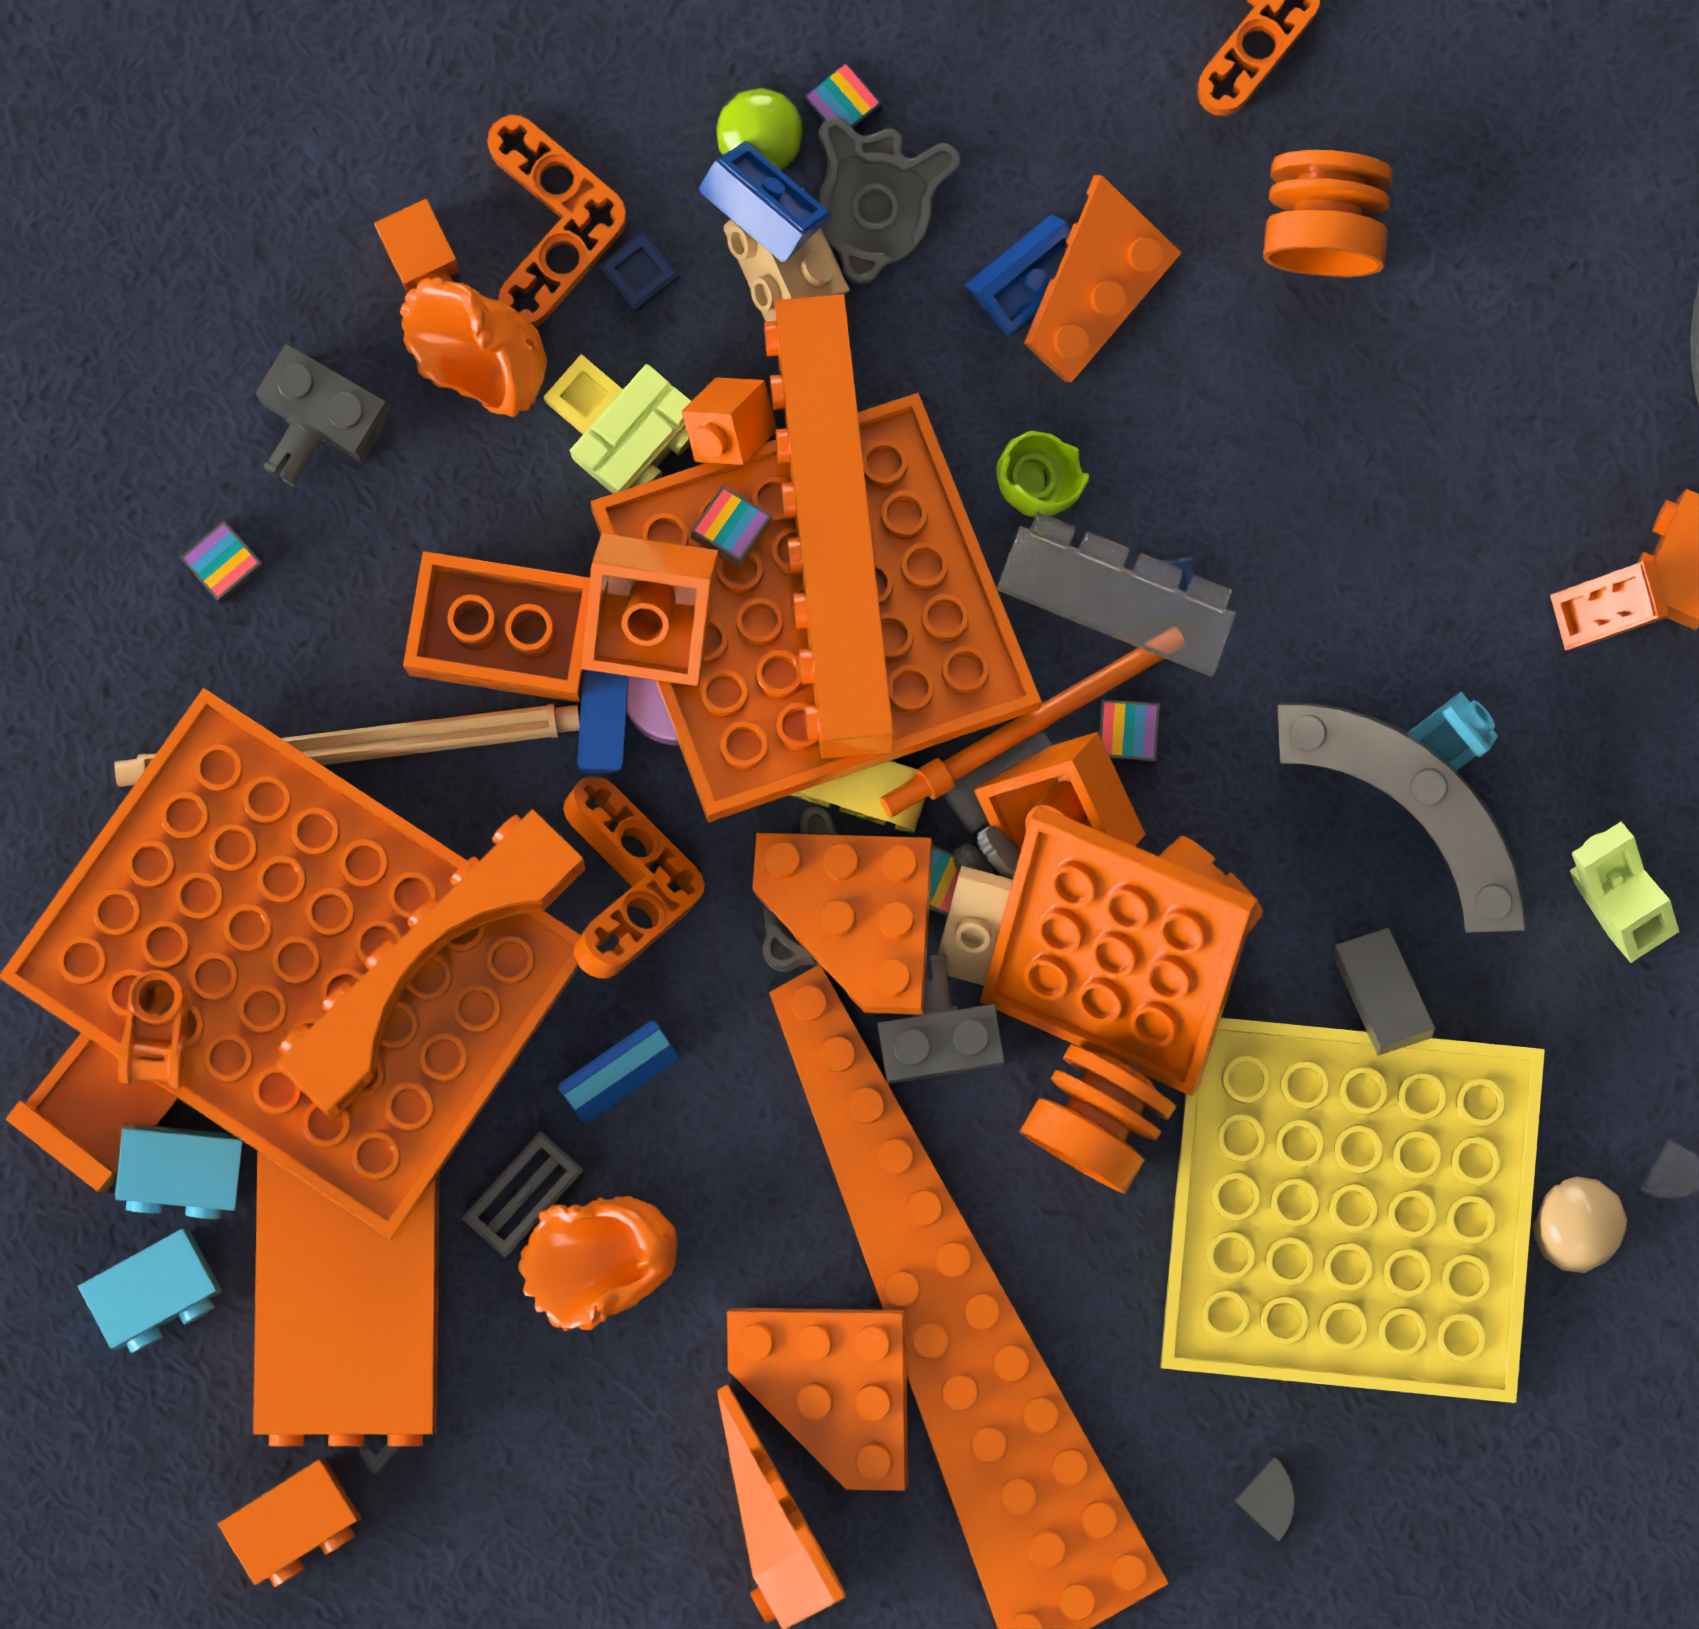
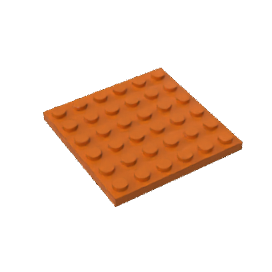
M919 393L858 412L893 725L892 753L821 759L819 740L808 741L805 705L815 704L813 684L802 685L799 649L809 648L807 628L796 629L793 594L803 593L801 573L790 574L787 538H797L795 518L784 519L781 484L791 483L789 464H778L776 440L765 443L745 465L704 463L591 501V511L600 535L603 533L705 549L707 548L691 539V530L722 486H725L772 515V523L741 568H738L719 555L717 557L712 607L698 686L655 680L708 823L1040 710L1042 701Z

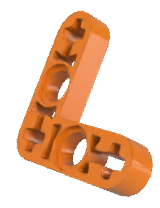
M1246 0L1254 8L1205 67L1199 78L1197 96L1205 110L1216 116H1228L1239 111L1313 21L1318 11L1320 0H1304L1303 5L1307 10L1303 11L1296 7L1289 13L1282 26L1292 30L1288 35L1284 33L1276 21L1272 20L1281 11L1284 0ZM1264 11H1267L1272 19L1261 15ZM1262 31L1273 39L1275 45L1274 52L1267 58L1254 59L1244 51L1242 45L1244 37L1251 32ZM1232 54L1242 68L1256 73L1254 78H1250L1247 72L1243 70L1233 87V92L1237 96L1233 99L1228 95H1224L1220 100H1217L1212 96L1214 85L1210 80L1213 77L1218 81L1226 79L1235 65V62L1226 59L1228 55Z
M509 115L496 121L488 133L487 142L493 160L561 218L504 282L499 292L498 301L504 302L514 309L516 304L512 294L517 290L523 294L530 292L538 281L536 276L529 273L533 268L537 267L546 281L558 286L554 293H550L548 287L544 284L535 295V302L539 308L534 313L527 309L520 312L534 327H538L546 321L621 236L626 227L627 215L623 201L612 189L530 120L522 116ZM520 131L526 133L523 139L524 144L536 157H538L543 147L549 151L536 161L530 175L522 172L529 167L528 159L516 150L511 151L508 155L502 153L505 146L501 136L507 132L512 136H516ZM553 166H564L574 176L571 188L559 195L551 194L541 186L542 175ZM606 204L613 206L610 215L614 223L610 227L600 223L588 235L589 241L596 244L592 250L587 249L579 236L567 231L571 225H575L580 233L583 232L591 221L587 210L590 206L594 205L599 209L605 207ZM562 244L575 248L580 256L576 268L566 274L552 271L546 263L550 250Z
M586 776L579 780L565 799L563 807L565 817L570 825L632 886L631 889L590 922L574 945L575 960L580 968L590 976L605 979L617 975L687 915L704 893L705 883L697 867L614 784L599 776ZM595 801L600 807L591 810L586 804ZM615 820L619 824L614 829V831L611 832L607 828V826L609 827ZM631 836L638 839L646 849V857H636L627 852L622 845L621 837ZM656 861L660 866L652 873L649 869ZM676 883L682 890L674 893L668 886ZM637 907L645 911L651 918L652 928L643 929L633 924L628 917L627 908ZM614 933L620 941L612 951L609 950L604 954L601 953L596 946L602 945Z

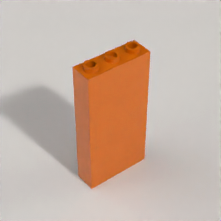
M257 1151L253 1434H269V1446H305V1434H328V1446H364V1434H388L387 1446H423V1434H437L440 1172L392 1241Z

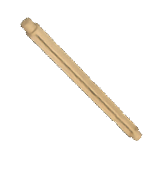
M553 703L546 706L281 739L319 764L328 765L548 737L558 738V733L579 731L580 715L578 705L555 708ZM157 753L138 754L137 759L115 761V776L118 787L135 785Z

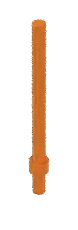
M1175 628L1167 630L1041 704L1040 710L1019 716L944 761L936 758L916 770L917 776L880 797V803L884 811L892 818L927 797L935 800L955 788L954 781L1183 649L1185 645L1181 635Z

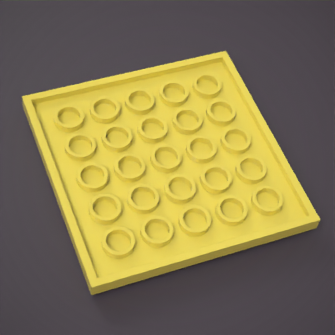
M1221 1018L1201 1083L1193 1096L1186 1093L1184 1095L1160 1368L1516 1403L1545 1049L1430 1038L1378 1056L1368 1033L1363 1031Z

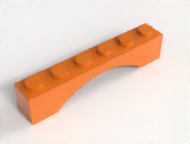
M533 809L523 819L514 815L507 820L492 838L496 845L480 861L475 856L468 859L451 877L450 883L454 887L438 903L433 898L424 902L407 922L411 929L396 944L388 940L371 954L365 963V966L369 969L365 975L353 986L348 982L340 985L323 1003L322 1008L326 1013L310 1029L305 1024L299 1026L281 1044L279 1050L283 1055L276 1063L282 1072L331 1120L335 1119L375 1079L378 1049L388 1017L406 985L431 957L452 940L482 924L516 914L544 911L585 871L583 858Z

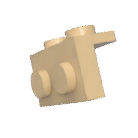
M730 219L724 225L729 249L733 256L737 258L751 288L753 302L761 310L766 322L774 321L775 300L845 295L850 291L822 228L792 257L782 262L733 220Z

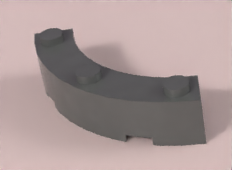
M1282 702L1277 705L1281 764L1313 765L1350 774L1390 795L1425 827L1441 850L1454 877L1463 908L1465 933L1525 931L1526 918L1523 893L1517 868L1506 840L1490 809L1473 786L1446 759L1427 744L1401 728L1372 716L1342 707L1316 703Z

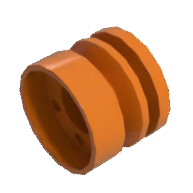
M1302 150L1276 156L1271 163L1270 177L1277 184L1272 185L1270 188L1268 199L1274 206L1286 211L1271 215L1266 221L1263 259L1269 265L1294 273L1358 277L1380 272L1385 267L1388 229L1383 223L1370 217L1386 213L1390 208L1391 198L1384 192L1392 185L1393 170L1390 165L1374 157L1335 150Z
M1070 1044L1062 1059L1083 1074L1081 1079L1078 1080L1066 1073L1055 1070L1050 1079L1070 1098L1065 1106L1039 1098L1019 1133L1082 1173L1125 1194L1145 1161L1135 1149L1125 1142L1131 1132L1146 1139L1156 1141L1161 1131L1141 1117V1113L1145 1110L1168 1120L1176 1106L1152 1085L1153 1082L1126 1064L1104 1053L1088 1052Z

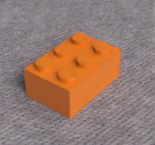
M423 551L403 667L409 676L581 703L583 681L581 663L590 578Z

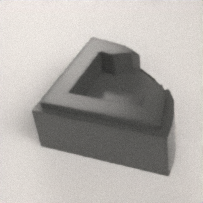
M1273 1457L1234 1501L1279 1542L1288 1530L1292 1520L1294 1491L1285 1468Z

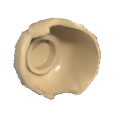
M1576 1176L1563 1180L1559 1185H1554L1545 1195L1533 1224V1232L1545 1259L1563 1271L1585 1273L1606 1263L1616 1253L1625 1236L1627 1217L1620 1198L1614 1191L1597 1179Z

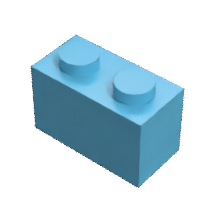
M122 1123L115 1200L127 1201L126 1210L133 1212L161 1213L162 1204L186 1206L185 1215L190 1217L219 1219L221 1218V1209L235 1211L242 1140L231 1133Z
M183 1228L78 1286L110 1348L121 1349L127 1345L131 1354L160 1340L163 1335L159 1327L173 1319L180 1317L183 1325H186L215 1309L211 1298L223 1292L191 1231Z

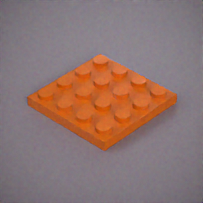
M1039 806L1029 820L980 1003L984 1005L995 1004L996 1010L1088 1051L1109 1055L1140 1074L1193 1096L1201 1083L1258 899Z

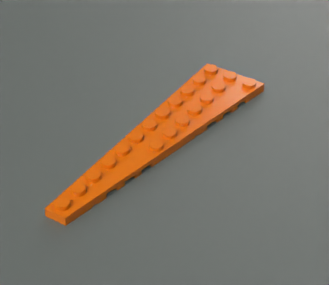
M821 965L813 967L769 992L883 1310H906L907 1378L997 1628L1090 1629L1169 1584Z

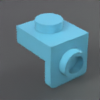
M1459 692L1408 732L1431 747L1456 770L1460 769L1475 756L1481 757L1498 737L1493 730L1495 724L1488 711L1475 700L1470 702L1462 692Z

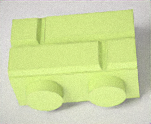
M645 364L570 449L572 459L612 494L659 479L663 472L657 466L671 450L680 455L690 446L682 410L691 401L651 366Z

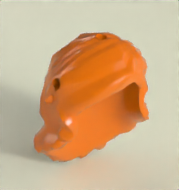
M426 278L420 281L417 288L409 290L405 296L406 302L402 303L400 314L403 316L401 325L405 331L403 342L407 351L414 356L417 362L418 373L423 378L431 379V382L438 388H451L462 396L475 398L487 410L495 414H506L515 418L520 411L529 410L530 406L535 404L537 395L544 382L547 358L538 330L527 319L508 304L487 298L463 282H443L441 278L433 280Z
M616 1196L613 1199L607 1200L599 1197L597 1201H592L585 1206L575 1204L569 1208L560 1204L551 1205L548 1209L542 1210L539 1213L540 1223L532 1231L529 1237V1245H525L521 1251V1260L518 1263L519 1271L526 1280L523 1288L525 1296L535 1297V1310L537 1312L546 1311L552 1326L562 1327L565 1332L572 1328L592 1330L600 1322H604L607 1317L636 1306L672 1275L677 1256V1235L675 1227L663 1216L657 1207L631 1196Z

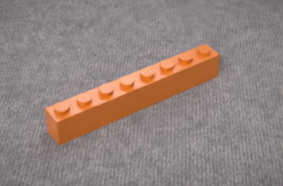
M844 294L775 300L774 321L764 322L767 357L778 356L780 375H770L772 409L784 410L785 429L775 430L778 464H789L791 483L781 484L784 519L795 518L797 538H787L790 574L801 573L803 593L793 594L796 629L807 628L809 648L799 649L800 675L802 685L813 684L815 704L805 705L808 741L819 740L821 759L892 753L893 725Z

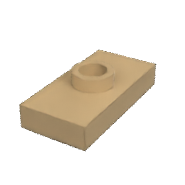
M961 866L938 954H945L947 976L984 986L1013 879Z

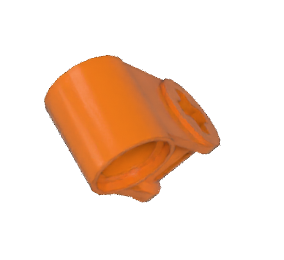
M161 970L147 971L139 975L131 985L125 1031L122 1036L119 1052L118 1078L120 1084H130L133 1079L169 1082L170 1088L174 1089L182 1087L187 1061L186 1035L190 999L185 987L168 972ZM163 985L171 987L174 992V1001L171 1008L161 1015L149 1014L145 1008V1000L151 989ZM142 1058H154V1059H165V1060H164V1061H152V1060H141V1059H142Z

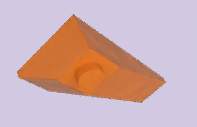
M727 1384L718 1389L717 1394L753 1578L758 1585V1588L749 1593L767 1624L777 1619L782 1629H786L844 1598L845 1590L731 1387Z

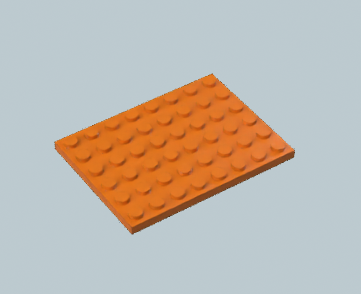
M203 688L0 973V979L119 1058L121 1040L126 1025L129 991L132 983L139 975L147 971L161 970L168 972L185 987L190 999L186 1035V1069L184 1081L180 1089L170 1088L169 1082H153L393 1241L580 967L575 960L573 952L575 942L580 937V934L545 911L516 914L482 924L452 940L421 967L402 991L388 1017L380 1042L375 1079L335 1119L331 1120L282 1072L276 1063L283 1055L279 1050L281 1044L299 1026L305 1024L310 1029L326 1013L322 1005L340 985L348 982L353 986L369 971L365 963L371 954L388 940L396 944L411 929L407 922L424 902L433 898L438 903L454 887L450 883V879L467 860ZM163 985L151 989L145 1000V1008L149 1014L161 1015L171 1008L174 1001L172 988ZM142 1058L141 1060L164 1061L165 1059Z

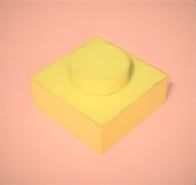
M581 354L543 398L551 408L579 432L584 434L623 389Z

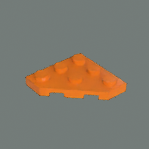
M756 833L752 888L756 897L770 912L776 915L793 934L795 939L824 970L828 971L864 1013L923 1015L933 858L932 839L924 837Z
M731 1308L727 1311L728 1371L846 1490L905 1491L908 1487L906 1310Z

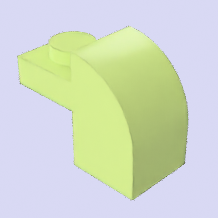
M1619 822L1604 833L1593 835L1582 847L1572 852L1576 867L1571 869L1570 873L1577 889L1609 938L1630 963L1679 933L1670 899L1644 870L1635 838L1622 822Z

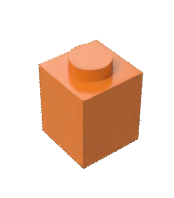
M426 198L374 223L407 293L410 289L417 288L423 279L429 278L433 280L441 278L443 282H453L451 276L460 272L456 258Z
M716 377L682 410L695 462L745 465L775 434L777 429L765 380Z

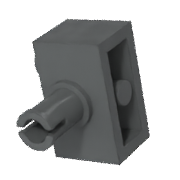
M285 344L256 391V395L262 405L285 418L286 422L290 425L269 461L264 464L263 469L278 479L282 477L284 483L295 487L298 482L297 479L319 443L323 445L328 443L363 463L392 414L384 400Z
M945 954L930 955L929 961L933 980L929 981L927 973L925 974L923 1015L912 1014L910 1018L878 1023L880 1045L888 1085L1001 1067L1004 1064L995 1004L960 1010L958 1006H952Z

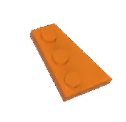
M1094 175L1086 193L1089 197L1078 223H1074L1066 241L1068 247L1055 278L1050 279L1024 342L1034 354L1065 382H1072L1182 253L1102 175Z

